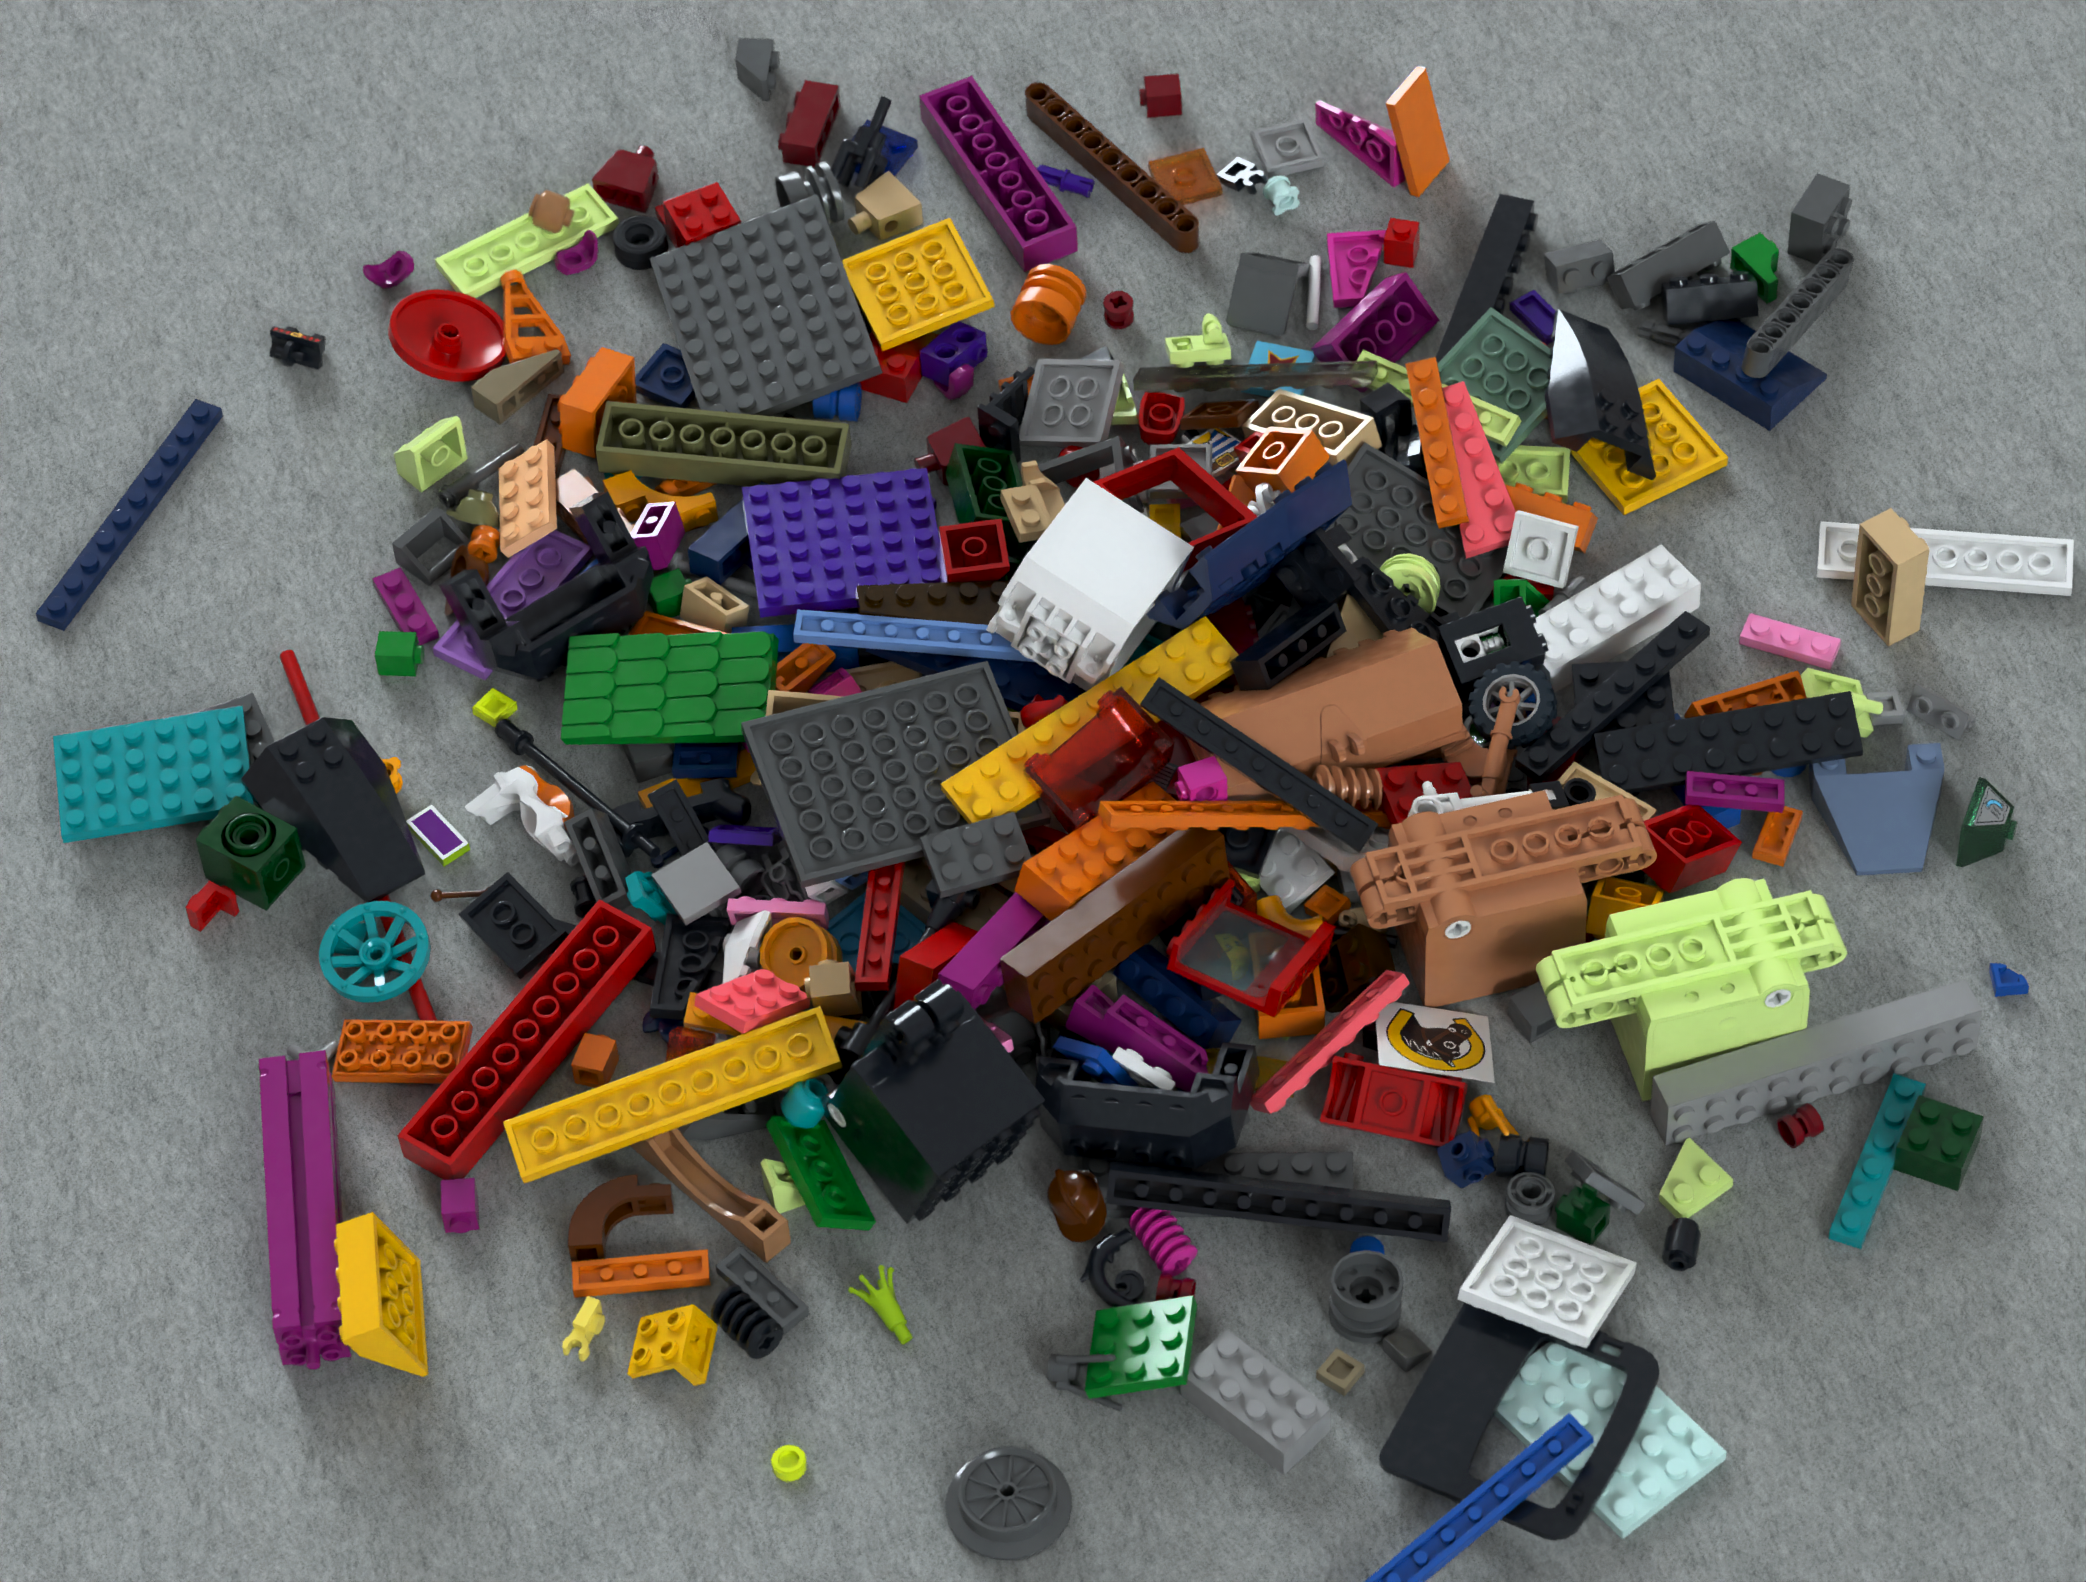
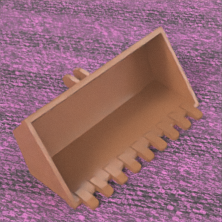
M1414 628L1401 632L1390 630L1384 632L1381 639L1359 641V647L1350 650L1345 647L1334 650V655L1331 657L1323 658L1317 656L1308 660V665L1298 667L1269 690L1240 691L1239 685L1233 687L1234 691L1230 693L1216 692L1208 696L1209 700L1202 703L1197 702L1311 779L1316 767L1319 765H1326L1328 768L1339 766L1340 769L1351 767L1353 770L1358 767L1364 768L1367 771L1369 768L1386 767L1465 738V729L1462 726V703L1438 642L1417 632ZM1185 737L1196 761L1214 756ZM1215 757L1227 777L1228 801H1281Z

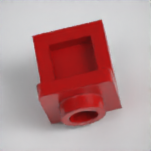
M210 880L198 894L190 898L185 907L190 926L200 932L220 910L234 917L240 912L236 894L233 890L225 885L219 886Z

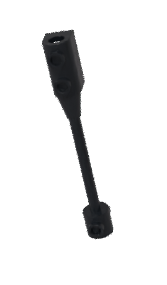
M932 878L925 889L932 910L927 920L925 931L917 944L952 923L963 914L966 908L976 909L981 898L980 891H977L978 888L940 898ZM897 976L867 1024L858 1022L854 1024L852 1029L842 1026L838 1030L834 1039V1045L841 1059L849 1066L860 1060L884 1017L889 1014L894 1006Z

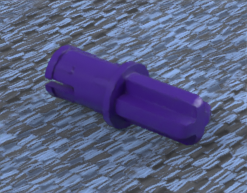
M1043 164L1037 167L1048 185L1058 187L1060 192L1066 190L1087 198L1091 196L1089 192H1092L1095 181L1093 179L1070 173L1069 169L1062 171Z

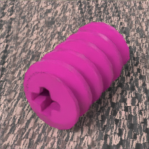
M1141 1207L1131 1216L1129 1227L1135 1232L1136 1237L1142 1241V1246L1149 1252V1256L1155 1261L1157 1268L1162 1273L1175 1277L1182 1273L1196 1257L1198 1249L1194 1245H1190L1191 1239L1187 1235H1183L1184 1229L1177 1225V1219L1175 1216L1170 1215V1211Z

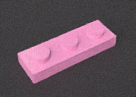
M1752 613L1749 614L1739 639V644L1828 670L1833 665L1841 643L1839 638Z
M748 896L738 899L728 898L727 913L731 925H735L737 921L765 910L771 912L772 925L786 918L801 917L813 921L826 930L829 927L830 917L826 903H821L817 900L807 899L803 902H795L783 898H773L771 900H756Z

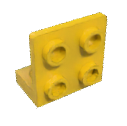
M694 1304L641 1317L627 1374L631 1378H637L675 1369L694 1386L705 1384L718 1324Z

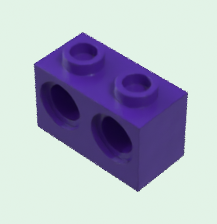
M960 321L953 323L920 351L922 376L948 386L949 375L958 367L968 364L975 368L988 357L986 332Z

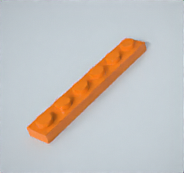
M1436 357L1406 363L1438 528L1469 522Z

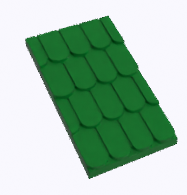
M763 631L731 634L706 632L677 635L651 633L620 636L619 633L569 636L565 701L563 704L560 739L566 745L745 742L741 731V722L765 717L768 690H776L779 639L774 633L767 634Z

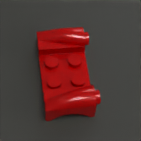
M1344 1052V1057L1333 1056L1328 1093L1320 1117L1322 1124L1417 1142L1436 1148L1452 1141L1458 1135L1468 1085L1462 1082V1078L1442 1075L1441 1078L1363 1062L1364 1056Z

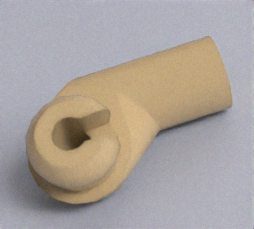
M1363 907L1344 910L1339 914L1338 921L1341 927L1353 928L1357 924H1362L1372 928L1368 923ZM1388 928L1372 929L1385 934Z

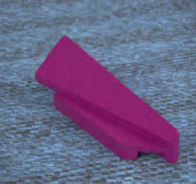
M1092 984L1075 1001L1065 1024L1066 1028L1112 1053H1115L1118 1047L1125 1051L1126 1049L1134 1050L1143 1057V1062L1150 1067H1160L1172 1076L1171 1080L1176 1082L1175 1087L1185 1092L1191 1091L1197 1072L1208 1073L1206 1068L1208 1061L1206 1050L1123 994L1114 1003Z

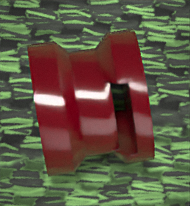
M1114 291L1106 295L1103 301L1105 323L1113 329L1129 327L1134 321L1132 296L1124 291Z

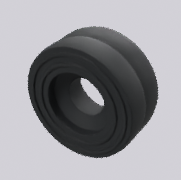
M639 215L627 218L619 223L614 231L615 255L618 261L627 268L634 270L652 268L650 258L668 252L666 230L663 224L653 217ZM638 240L648 241V243L644 245L633 244L635 241Z

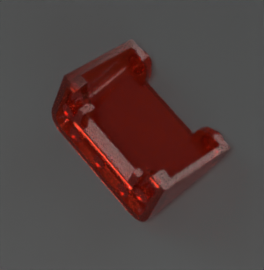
M1122 686L1114 693L1111 690L1106 692L1097 702L1100 707L1097 709L1096 715L1050 755L1048 753L1040 755L1037 752L1024 764L1023 775L1068 834L1099 815L1100 801L1124 800L1140 790L1164 769L1172 759L1175 742Z

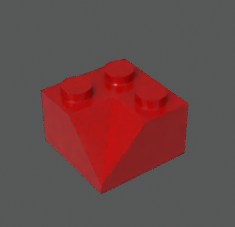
M1002 519L939 527L940 545L947 582L996 581L1010 571Z

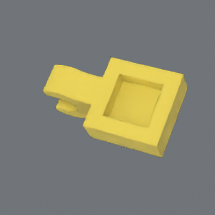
M587 1296L573 1321L571 1334L563 1341L562 1349L564 1355L568 1356L572 1348L580 1347L581 1349L578 1352L579 1360L585 1361L590 1354L589 1344L594 1335H598L602 1331L605 1323L600 1300Z

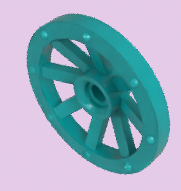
M390 901L367 902L347 910L329 926L321 941L319 962L328 984L341 996L364 1003L385 1001L402 994L421 977L430 958V938L420 917L408 907ZM375 917L394 918L384 939L379 937ZM365 920L369 937L364 943L347 931L350 927ZM406 923L412 928L416 936L393 947ZM339 939L359 953V955L333 956ZM416 949L411 964L395 960ZM361 967L346 980H343L334 970V968ZM389 970L401 973L399 977L386 983L385 973ZM374 974V987L357 986L369 975Z

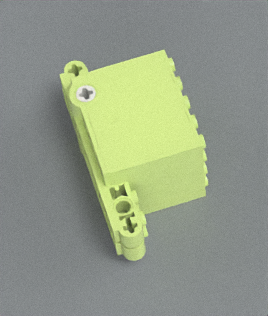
M1739 878L1724 883L1717 890L1610 914L1606 923L1605 939L1552 951V956L1542 959L1537 964L1536 972L1558 1027L1574 1028L1611 1019L1641 1099L1646 1101L1651 1100L1652 1082L1655 1075L1806 1029L1810 989L1804 973L1840 963L1847 956V950L1824 896L1813 894L1809 890L1773 899L1765 879L1754 881L1749 878Z

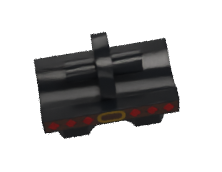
M274 326L270 330L272 339L270 357L281 359L282 364L287 367H292L295 363L314 369L322 367L325 336L316 333L308 336L301 334L297 328L287 326L285 329Z

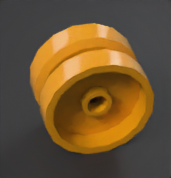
M801 917L786 918L774 924L765 934L760 946V964L762 969L769 970L781 980L798 986L799 990L805 992V978L810 977L809 966L818 965L823 960L843 962L842 949L838 940L823 927Z

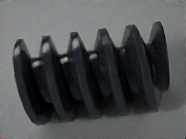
M731 1285L715 1300L711 1309V1318L720 1325L724 1332L729 1334L732 1340L737 1342L741 1349L746 1350L750 1358H763L778 1346L784 1331L776 1329L777 1322L772 1318L768 1319V1313L765 1310H759L760 1307L757 1302H750V1295L742 1293L740 1285Z

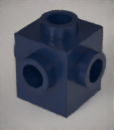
M1471 1130L1457 1135L1452 1141L1437 1148L1445 1177L1461 1189L1481 1181L1486 1175L1496 1171L1492 1159L1495 1155L1492 1145L1486 1138H1480Z

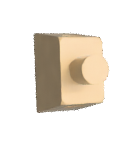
M888 171L856 195V215L848 219L849 228L855 235L869 229L878 239L884 240L923 224L922 203Z

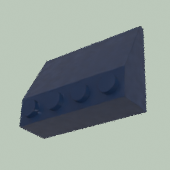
M1738 319L1717 320L1694 329L1675 346L1673 372L1769 431L1827 379L1826 373L1790 351L1765 377L1753 378L1746 375L1742 371L1741 366L1747 342L1756 330Z

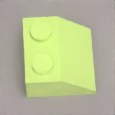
M457 416L439 420L394 453L398 474L421 493L468 459L461 420Z

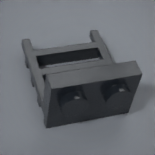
M1031 366L1023 373L1017 370L1013 374L1014 381L1011 384L1005 381L1001 385L1002 392L997 395L993 392L989 396V404L985 406L981 403L977 406L979 436L985 447L1014 451L1017 463L1021 461L1019 426L1022 424L1028 400L1027 380L1035 373V369Z

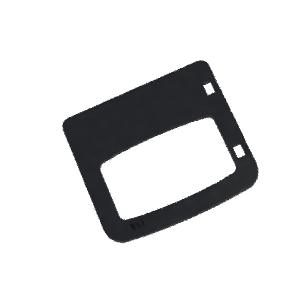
M1464 1302L1379 1455L1380 1467L1389 1474L1458 1503L1463 1501L1484 1483V1481L1471 1476L1469 1470L1485 1431L1504 1395L1539 1343L1543 1341L1554 1342L1620 1369L1627 1375L1622 1393L1603 1434L1584 1468L1560 1503L1554 1508H1546L1525 1499L1500 1519L1544 1539L1553 1541L1566 1539L1578 1532L1623 1460L1658 1383V1362L1652 1353L1629 1342H1622L1600 1330L1597 1331L1586 1349ZM1604 1344L1622 1350L1619 1357L1601 1351Z

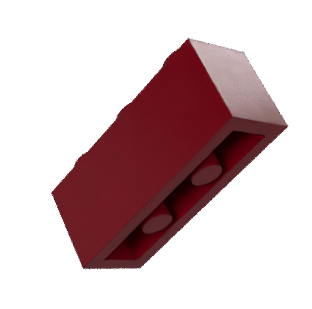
M805 80L801 91L796 92L794 110L788 113L785 133L781 132L778 139V149L782 150L783 163L812 166L814 168L815 164L819 163L841 106L839 85Z

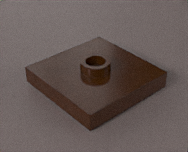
M1259 400L1202 402L1180 419L1181 430L1240 427L1260 408Z

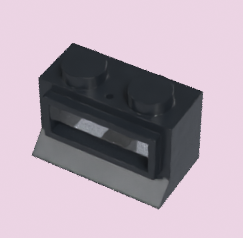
M1388 382L1360 399L1361 414L1374 418L1381 443L1387 441L1388 432H1395L1399 437L1410 434L1411 425H1413L1411 399Z

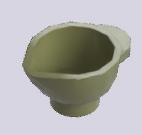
M469 489L468 496L459 502L455 510H446L447 515L453 516L454 519L500 527V517L495 505L492 503L493 494L489 492Z

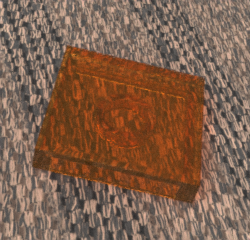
M1205 148L1148 161V170L1152 178L1182 205L1223 195L1222 186Z

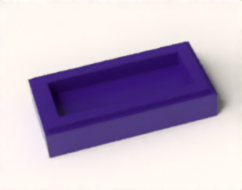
M1534 289L1510 302L1509 310L1541 342H1544L1546 345L1554 342L1552 340V331L1556 311Z

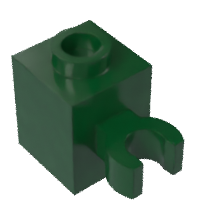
M1584 1183L1582 1188L1575 1185L1568 1195L1563 1194L1555 1206L1554 1211L1557 1213L1556 1228L1592 1246L1609 1224L1610 1204L1597 1198V1189Z

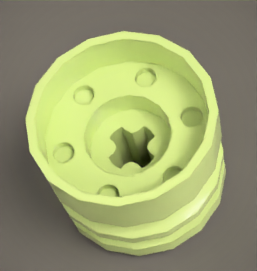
M1411 553L1397 554L1386 560L1379 569L1393 580L1394 586L1406 596L1411 594L1419 600L1417 605L1429 614L1434 612L1441 585L1439 574L1433 564L1424 557ZM1403 584H1409V589L1411 590L1409 593L1404 592Z

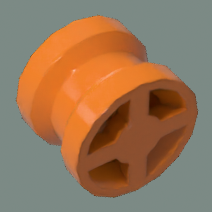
M487 525L474 527L471 533L472 541L467 546L469 554L490 564L496 560L498 555L497 548L500 546V532Z

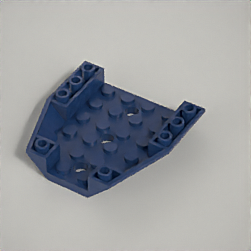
M1343 459L1334 466L1328 462L1315 473L1316 477L1314 479L1307 476L1294 486V492L1291 493L1289 489L1282 492L1273 500L1275 505L1213 549L1210 545L1202 550L1195 557L1198 562L1189 570L1199 584L1187 591L1182 587H1179L1172 593L1168 590L1163 591L1154 601L1155 606L1146 614L1149 619L1184 630L1204 616L1207 617L1211 613H1216L1224 605L1232 604L1274 576L1275 573L1272 570L1289 553L1296 550L1319 528L1322 527L1326 531L1352 505L1347 462Z

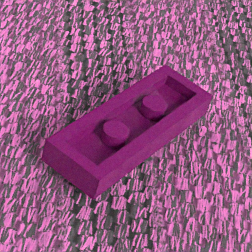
M401 567L372 578L374 588L400 632H416L419 645H424L439 638L438 629Z
M1687 771L1685 779V804L1783 813L1785 805L1784 780Z

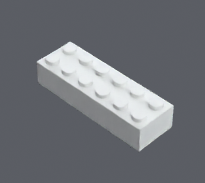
M1662 544L1536 617L1534 627L1537 634L1542 633L1544 635L1548 651L1545 652L1544 664L1536 666L1535 670H1541L1546 675L1547 680H1550L1554 693L1572 683V664L1608 662L1667 627L1683 612L1691 613L1699 608L1701 583Z

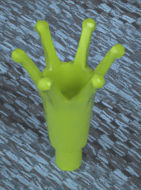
M879 1265L880 1279H878L877 1284L880 1290H876L862 1274L858 1278L867 1287L870 1294L862 1289L857 1290L854 1287H850L848 1291L866 1301L876 1311L888 1329L895 1333L903 1345L911 1341L913 1336L906 1326V1318L896 1299L893 1286L894 1268L889 1267L887 1269L886 1281L885 1266Z

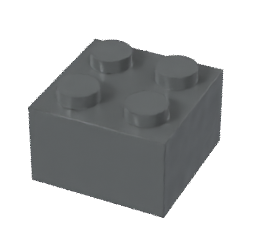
M1819 173L1816 174L1791 212L1788 254L1818 264L1828 251L1836 248L1838 238L1840 236L1844 237L1850 226V220L1847 219V214L1852 205V199L1849 198L1850 185Z

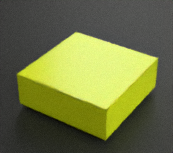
M495 688L488 691L472 707L475 716L493 727H496L497 723L502 719H508L518 709L516 701Z

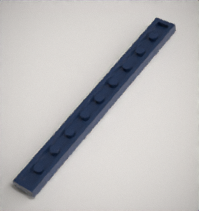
M198 399L193 401L36 612L38 622L65 631L223 417L222 408Z

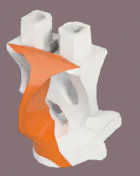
M520 766L506 773L497 772L493 775L496 780L495 783L465 806L470 814L481 816L489 825H492L512 811H521L523 825L528 834L559 861L565 860L570 867L580 862L564 823L574 817L573 804L558 786L544 781L532 766Z

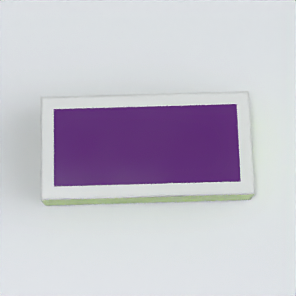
M433 805L428 806L406 820L410 832L444 867L470 850L469 843Z

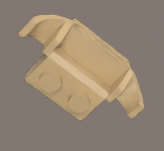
M1036 460L1021 463L1023 486L1003 489L1000 494V500L1019 543L1038 540L1065 506L1060 494V488L1041 473Z

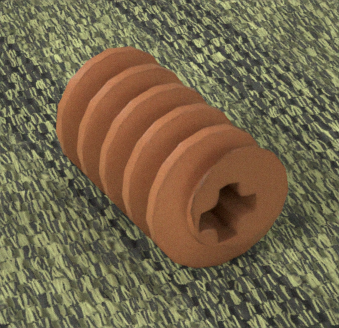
M1319 765L1316 767L1312 780L1342 800L1344 798L1347 799V803L1355 807L1356 801L1359 799L1361 809L1368 807L1369 800H1372L1374 810L1380 807L1383 793L1382 781L1377 769L1369 768L1366 771L1364 768L1358 767L1355 770L1351 767L1340 769L1339 766L1328 768L1326 765Z

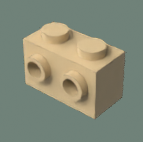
M704 577L684 585L680 617L686 622L729 634L732 633V627L747 626L749 605L709 577Z
M823 960L818 965L809 966L810 977L805 978V992L807 998L811 997L814 1008L821 1006L824 1015L834 1017L863 1014L862 991H856L854 983L855 971L849 961L838 963L836 960Z

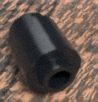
M1676 1218L1667 1228L1662 1260L1673 1270L1684 1271L1696 1264L1701 1232L1699 1231V1225L1694 1220Z

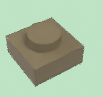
M1336 1348L1316 1371V1379L1345 1396L1365 1373V1365Z

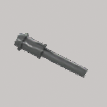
M517 443L474 473L467 472L450 485L445 484L441 486V491L438 492L439 499L446 507L457 506L459 504L458 501L468 495L469 489H478V484L497 472L505 462L523 454L522 446Z

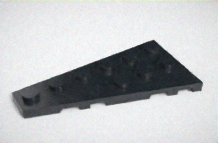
M1361 557L1352 563L1353 567L1362 577L1348 591L1381 634L1390 630L1401 632L1414 628L1417 632L1438 642L1436 637L1438 626L1446 624V621L1436 613L1432 612L1429 614L1417 605L1419 600L1413 595L1409 594L1406 596L1394 586L1393 580L1365 557ZM1440 647L1462 703V721L1471 716L1469 711L1470 692H1474V689L1459 693L1453 675L1456 674L1449 653L1443 654ZM1473 648L1462 650L1466 657L1472 658L1478 655V652Z

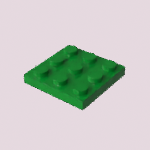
M1193 1295L1096 1310L1089 1355L1114 1354L1116 1359L1115 1361L1088 1363L1084 1388L1088 1398L1092 1399L1186 1385L1197 1312V1302Z

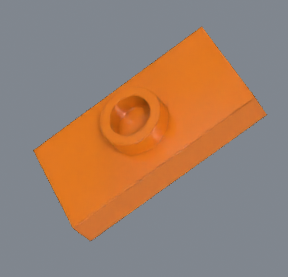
M1784 806L1783 813L1768 812L1754 846L1752 858L1784 867L1802 820L1803 811Z

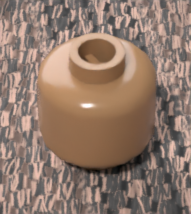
M544 190L540 195L535 194L528 216L532 217L534 226L552 233H559L563 226H570L575 211L570 209L571 203L568 197L550 190Z

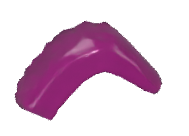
M587 230L582 240L576 246L557 252L554 259L557 270L566 276L583 272L593 266L598 259V240L595 233Z
M398 250L381 264L364 265L363 274L369 281L381 288H392L403 282L414 271V260L407 252Z
M968 364L958 367L949 375L948 386L936 381L933 383L947 399L956 400L966 395L973 387L974 367Z

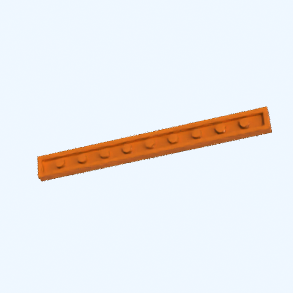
M1100 801L1098 814L1110 828L1124 831L1128 828H1143L1154 831L1159 827H1172L1176 830H1188L1189 827H1202L1207 830H1218L1219 827H1232L1238 830H1248L1249 827H1263L1268 830H1277L1279 827H1293L1299 830H1307L1309 827H1320L1282 801ZM1356 801L1354 808L1378 823V827L1391 828L1382 803L1377 810H1374L1372 801H1369L1366 809H1361L1359 801Z

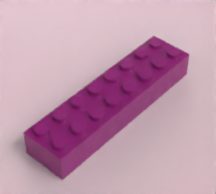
M972 75L919 95L921 121L1024 272L1078 251L1077 226Z

